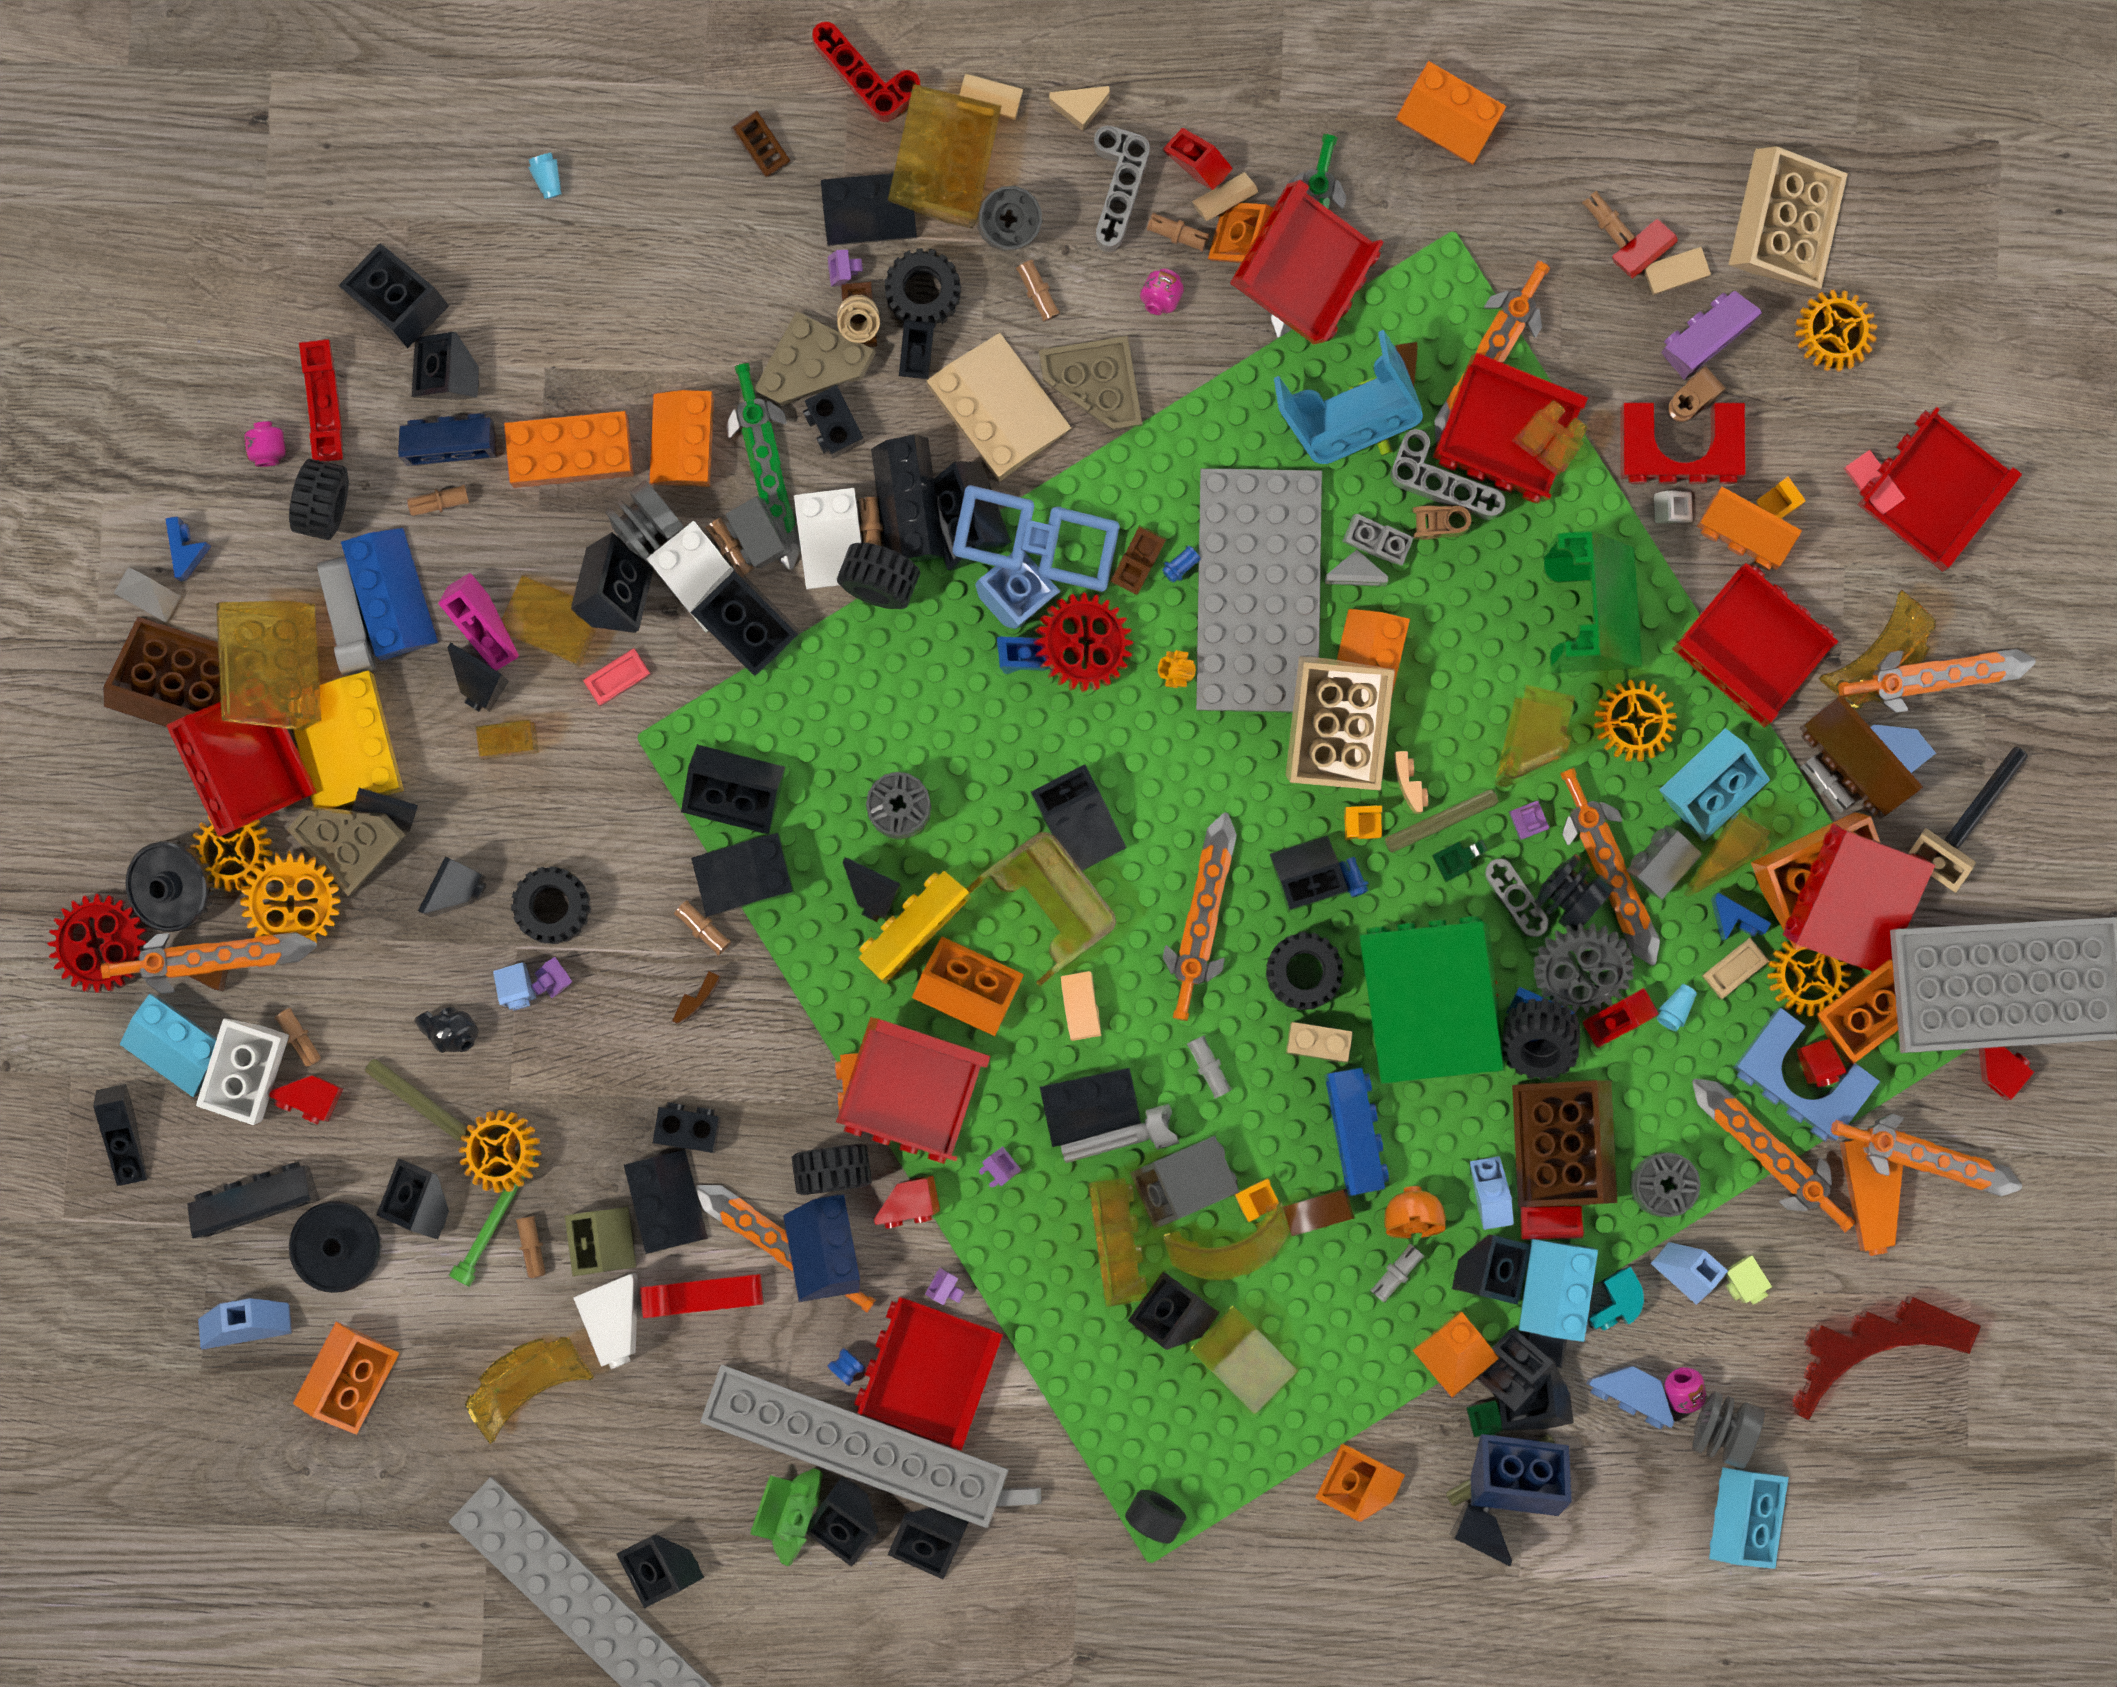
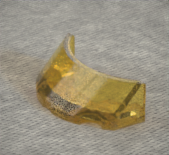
M1901 590L1898 593L1889 622L1872 646L1847 666L1821 675L1818 680L1838 697L1840 696L1838 690L1840 683L1872 680L1875 670H1878L1877 665L1890 652L1903 651L1899 666L1922 663L1930 649L1926 643L1929 634L1936 628V620L1921 604ZM1874 692L1844 697L1854 710L1861 709L1865 703L1872 700L1877 703L1881 700L1876 697Z
M1280 1201L1266 1205V1216L1262 1221L1256 1223L1258 1230L1255 1233L1231 1245L1201 1248L1197 1241L1184 1239L1179 1231L1164 1234L1163 1238L1171 1263L1179 1270L1198 1278L1229 1280L1237 1276L1250 1274L1265 1265L1280 1250L1290 1230L1282 1202Z
M560 1337L557 1341L546 1342L543 1338L536 1339L514 1348L511 1352L501 1356L491 1364L478 1379L481 1385L474 1394L468 1396L465 1406L475 1425L491 1444L497 1438L506 1421L526 1401L550 1387L570 1381H590L594 1378V1375L570 1338Z

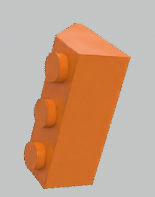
M1428 61L1396 117V121L1473 165L1502 118L1507 106Z
M678 390L654 394L649 484L710 487L714 396L712 391Z
M1721 487L1713 495L1696 526L1702 530L1701 534L1704 537L1715 542L1720 539L1729 544L1727 548L1731 552L1739 556L1749 555L1755 559L1754 563L1767 571H1770L1771 568L1777 570L1781 566L1802 532L1799 528L1724 487Z
M1348 609L1337 660L1394 669V690L1410 619L1383 612Z
M941 936L921 974L912 998L996 1036L1024 974Z
M1891 959L1887 960L1817 1013L1826 1036L1846 1062L1854 1064L1898 1031L1893 961Z
M335 1322L293 1404L311 1417L357 1435L399 1352L358 1330Z

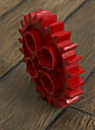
M1082 593L1079 601H1077L1074 594L1068 596V604L1062 598L1057 601L1058 609L1054 606H1050L1047 609L1051 617L1043 615L1040 618V621L1046 626L1038 627L1035 630L1038 634L1042 635V638L1034 641V644L1042 646V650L1036 653V657H1045L1046 659L1040 667L1046 668L1050 666L1052 670L1048 677L1051 678L1056 674L1060 676L1058 680L1059 686L1069 681L1070 691L1074 690L1077 684L1080 685L1081 692L1087 691L1089 684L1093 691L1100 689V682L1105 687L1110 685L1109 676L1113 679L1120 677L1116 668L1124 670L1128 666L1122 658L1125 659L1132 656V653L1125 650V647L1133 644V641L1125 639V635L1132 630L1130 628H1122L1121 626L1127 618L1117 619L1116 614L1119 608L1116 607L1110 611L1108 609L1110 600L1108 599L1102 604H1098V595H1094L1088 601L1086 593ZM1081 616H1084L1086 618L1084 629ZM1064 620L1073 623L1075 627L1074 634H1068L1064 631L1062 626ZM1093 621H1099L1103 624V635H1098L1093 631ZM1082 637L1085 642H1089V646L1084 648L1083 644L1078 643V640ZM1064 650H1069L1074 654L1075 663L1073 665L1064 661ZM1094 651H1100L1104 655L1105 662L1103 665H1098L1094 662ZM1083 656H1084V661H1085L1086 669H1083V668H1082Z
M95 894L93 902H91L88 896H83V905L73 900L71 901L72 911L64 908L61 909L65 916L63 920L54 918V922L59 925L58 930H49L50 934L56 936L55 941L47 943L48 946L56 947V951L51 953L49 958L59 959V962L53 968L54 970L65 969L61 978L67 980L73 977L72 987H77L83 982V991L88 992L93 984L95 993H101L103 985H105L108 991L112 992L114 990L113 982L124 987L123 977L126 976L134 979L135 976L134 974H125L103 978L100 951L104 961L109 964L137 961L141 953L140 947L148 943L147 941L140 940V936L145 934L147 929L137 928V925L142 920L140 917L131 918L134 913L132 907L125 911L123 910L125 901L119 900L114 905V897L110 895L107 896L104 903L100 894ZM91 917H93L95 920L94 924L96 935L94 934V930L90 925L89 920ZM107 917H113L116 924L114 930L110 933L104 932L102 928L103 921ZM83 925L86 929V935L83 940L76 941L73 937V931L77 926ZM96 936L104 940V944L100 945V951L92 947V944L97 940ZM120 946L123 950V957L120 961L113 962L110 958V952L114 947ZM90 954L94 959V964L91 969L85 971L81 967V960L85 955Z

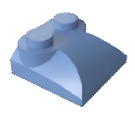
M1026 552L1020 570L1014 571L995 566L975 584L981 601L1004 626L1013 629L1021 627L1026 620L1060 592L1050 579L1039 575V567Z

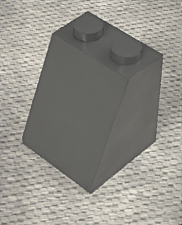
M1215 1136L1130 1172L1154 1229L1239 1192L1237 1178L1233 1171L1229 1169L1225 1160L1224 1148Z

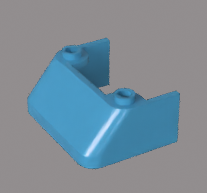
M1384 330L1378 332L1382 356L1374 363V372L1377 378L1324 401L1321 395L1314 390H1303L1292 395L1280 376L1274 378L1279 411L1314 462L1319 464L1334 462L1415 427L1421 422L1423 418L1421 404L1404 361Z

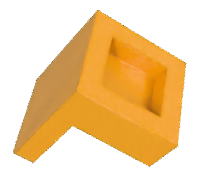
M1788 476L1773 489L1758 498L1756 504L1760 508L1783 519L1800 507L1806 500Z
M1382 806L1345 807V840L1381 838Z
M1268 1178L1234 1194L1247 1222L1260 1217L1280 1205Z

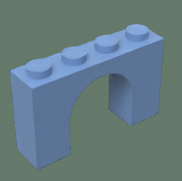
M1778 1008L1733 1068L1739 1072L1737 1077L1749 1086L1756 1084L1764 1091L1761 1095L1774 1105L1780 1102L1787 1107L1786 1114L1798 1123L1804 1120L1813 1127L1811 1132L1824 1142L1827 1139L1836 1141L1839 1136L1832 1134V1123L1835 1120H1839L1848 1125L1880 1081L1856 1063H1852L1847 1067L1846 1073L1842 1074L1839 1078L1840 1081L1836 1082L1833 1088L1823 1097L1808 1100L1795 1095L1784 1082L1782 1061L1788 1049L1805 1028V1025L1782 1008Z

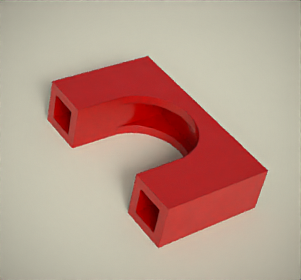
M1623 403L1620 407L1621 479H1628L1629 484H1645L1647 479H1659V484H1676L1677 479H1689V484H1706L1707 479H1719V484H1737V479H1742L1746 475L1745 403H1714L1712 405L1711 442L1709 449L1702 458L1688 463L1671 460L1658 448L1654 436V403Z

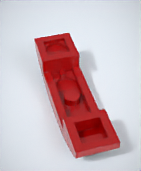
M330 340L299 342L311 430L309 436L312 459L323 462L343 460L341 414Z

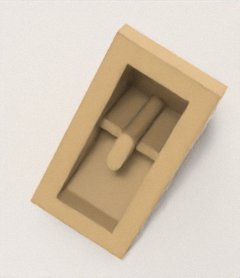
M1109 86L1049 92L1050 106L1082 131L1089 125L1110 97Z

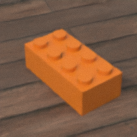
M625 411L504 423L509 482L513 488L634 476L629 420Z

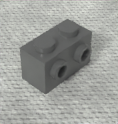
M756 496L725 514L729 520L726 526L734 539L738 538L742 544L743 549L740 551L749 566L753 565V567L762 569L792 551L764 498Z
M1666 825L1652 836L1651 843L1644 851L1634 856L1631 866L1626 871L1650 894L1662 900L1702 853L1678 830Z

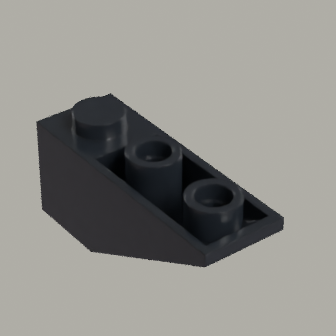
M123 1084L96 1090L93 1108L116 1185L121 1186L147 1180L135 1112L127 1085Z

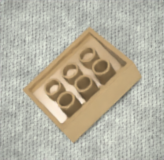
M1777 146L1755 149L1729 265L1755 275L1817 290L1821 289L1847 173Z
M1001 333L954 360L927 380L929 390L998 482H1001L1072 429Z
M1299 656L1286 766V777L1290 783L1381 790L1394 669L1327 658Z

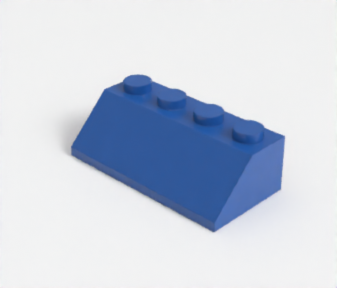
M404 529L371 532L342 541L343 552L376 658L383 661L438 644L437 635Z
M1358 1068L1324 1075L1348 1196L1385 1189L1384 1183L1389 1182L1386 1164H1380L1378 1152H1383L1381 1135L1375 1134L1373 1122H1377L1378 1118L1375 1104H1369L1367 1092L1372 1091L1369 1073L1363 1074V1069Z

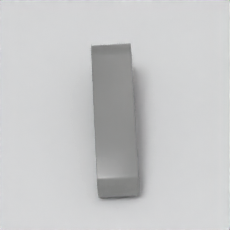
M1106 125L1096 131L1094 149L1100 157L1117 162V166L1096 229V243L1101 250L1113 252L1120 248L1149 159L1150 145L1148 140L1142 135ZM1110 136L1114 138L1116 143L1111 148H1104L1099 143L1100 139ZM1133 145H1139L1145 152L1140 157H1133L1128 153V149ZM1130 173L1136 180L1132 185L1127 186L1119 181V177L1122 174ZM1120 201L1126 205L1127 209L1121 214H1115L1111 211L1110 206L1112 203ZM1110 222L1115 224V238H1111L1110 242H1107L1103 234L1108 233Z
M1419 429L1410 430L1406 433L1390 474L1391 481L1395 486L1447 506H1462L1471 515L1485 520H1493L1501 514L1505 507V498L1501 492L1424 463L1430 446L1429 436L1426 432ZM1411 438H1418L1422 441L1424 447L1419 452H1413L1409 449L1407 441ZM1401 466H1407L1412 470L1413 477L1409 480H1402L1397 475V469ZM1428 477H1436L1441 481V488L1436 491L1430 490L1426 486L1425 480ZM1458 487L1466 488L1469 491L1470 498L1467 501H1459L1454 496V489ZM1478 492L1481 494L1478 500L1481 501H1478L1476 506H1473L1471 504L1476 497V493ZM1489 498L1494 499V505L1497 506L1492 511L1486 510L1487 504L1483 503L1487 502Z
M345 556L317 563L337 645L334 647L340 672L345 676H350L376 669L366 623Z

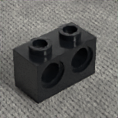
M837 385L804 400L807 409L803 410V414L810 427L816 425L820 436L816 437L824 454L829 452L834 459L865 443L864 437ZM823 403H829L834 407L832 414L827 417L820 416L817 413L818 407ZM835 430H844L847 433V438L844 442L837 444L831 441V434Z
M670 1102L666 1103V1108L658 1107L652 1143L715 1153L721 1117L714 1116L715 1110L697 1107L696 1113L684 1111L685 1105ZM669 1116H676L680 1120V1128L677 1132L670 1134L665 1130L664 1122ZM699 1121H706L710 1125V1134L706 1138L701 1139L695 1135L694 1127Z

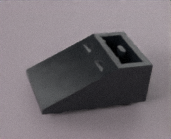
M1085 764L1031 791V796L1072 876L1127 848Z

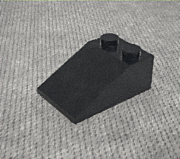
M381 243L338 285L407 349L449 307L448 303L434 286Z
M778 833L747 840L691 858L706 917L795 894L781 838Z

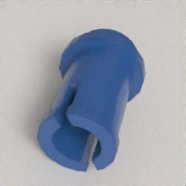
M1187 546L1170 563L1168 561L1164 563L1165 567L1162 569V572L1172 583L1177 580L1180 582L1182 580L1181 576L1198 563L1201 558L1191 546Z
M1352 857L1346 859L1347 863L1342 861L1339 865L1348 888L1347 894L1350 893L1351 897L1355 898L1368 892L1367 885L1369 883L1364 881L1356 858Z

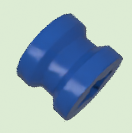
M845 1348L839 1352V1358L836 1361H831L827 1365L848 1386L853 1383V1377L857 1373H862L866 1368Z

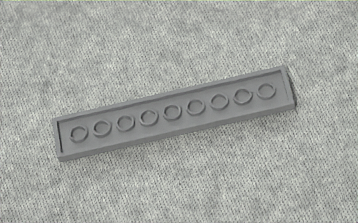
M722 1364L700 1423L985 1528H989L1009 1472L1007 1468Z
M492 1476L449 1521L465 1539L621 1687H714Z

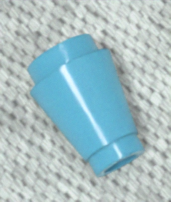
M546 153L529 159L531 167L528 169L544 199L561 195L557 159H553L552 153Z
M1681 984L1680 988L1658 1009L1659 1015L1656 1017L1658 1022L1672 1031H1677L1679 1027H1684L1695 1000L1694 998L1697 995L1696 991L1685 984Z

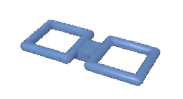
M973 485L965 488L952 550L955 556L1018 571L1022 567L1025 552L1042 556L1039 575L1043 578L1100 592L1107 589L1120 528L1117 521L1062 507H1054L1050 513L1049 523L1043 524L1031 521L1034 510V502L1032 500ZM975 499L1021 510L1012 557L966 546ZM1061 520L1106 531L1097 578L1052 567Z

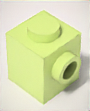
M1747 1255L1726 1269L1728 1272L1725 1274V1277L1729 1281L1726 1288L1735 1301L1738 1299L1742 1303L1751 1301L1752 1305L1768 1296L1766 1290L1772 1286L1752 1255Z

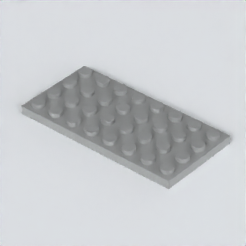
M1200 469L1199 556L1201 560L1199 561L1196 711L1293 713L1299 656L1319 658L1322 471Z
M2117 917L1890 930L1900 1053L2117 1040Z

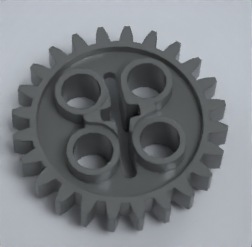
M1579 923L1576 931H1573L1569 925L1566 926L1567 933L1564 935L1556 930L1555 941L1550 938L1545 939L1546 947L1538 948L1539 956L1534 958L1535 967L1533 968L1537 988H1541L1543 997L1549 996L1552 1002L1560 1001L1563 1007L1572 1005V1010L1575 1013L1579 1006L1584 1007V1011L1589 1013L1590 1006L1594 1005L1600 1011L1602 1002L1611 1006L1613 1005L1612 996L1621 999V989H1629L1628 980L1633 979L1632 969H1634L1631 949L1627 948L1625 939H1618L1616 931L1608 935L1607 926H1603L1599 931H1596L1595 923H1592L1588 930H1584L1582 923Z

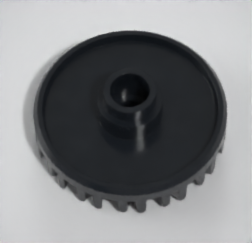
M162 840L143 847L132 858L126 873V894L133 911L145 924L159 931L174 932L195 925L197 921L203 919L200 916L207 913V907L212 904V902L208 901V897L214 894V891L209 889L214 886V882L208 883L207 878L212 872L205 871L209 864H202L199 860L202 855H196L197 849L186 848L187 843H181L180 840L172 842Z
M331 1201L310 1208L297 1220L289 1239V1256L295 1272L306 1284L319 1291L340 1293L357 1288L372 1276L373 1271L378 1267V1261L381 1259L380 1251L382 1244L380 1240H382V1237L379 1236L378 1226L374 1224V1219L370 1218L365 1210L348 1202ZM333 1241L339 1242L341 1246L337 1253L332 1252L330 1249Z

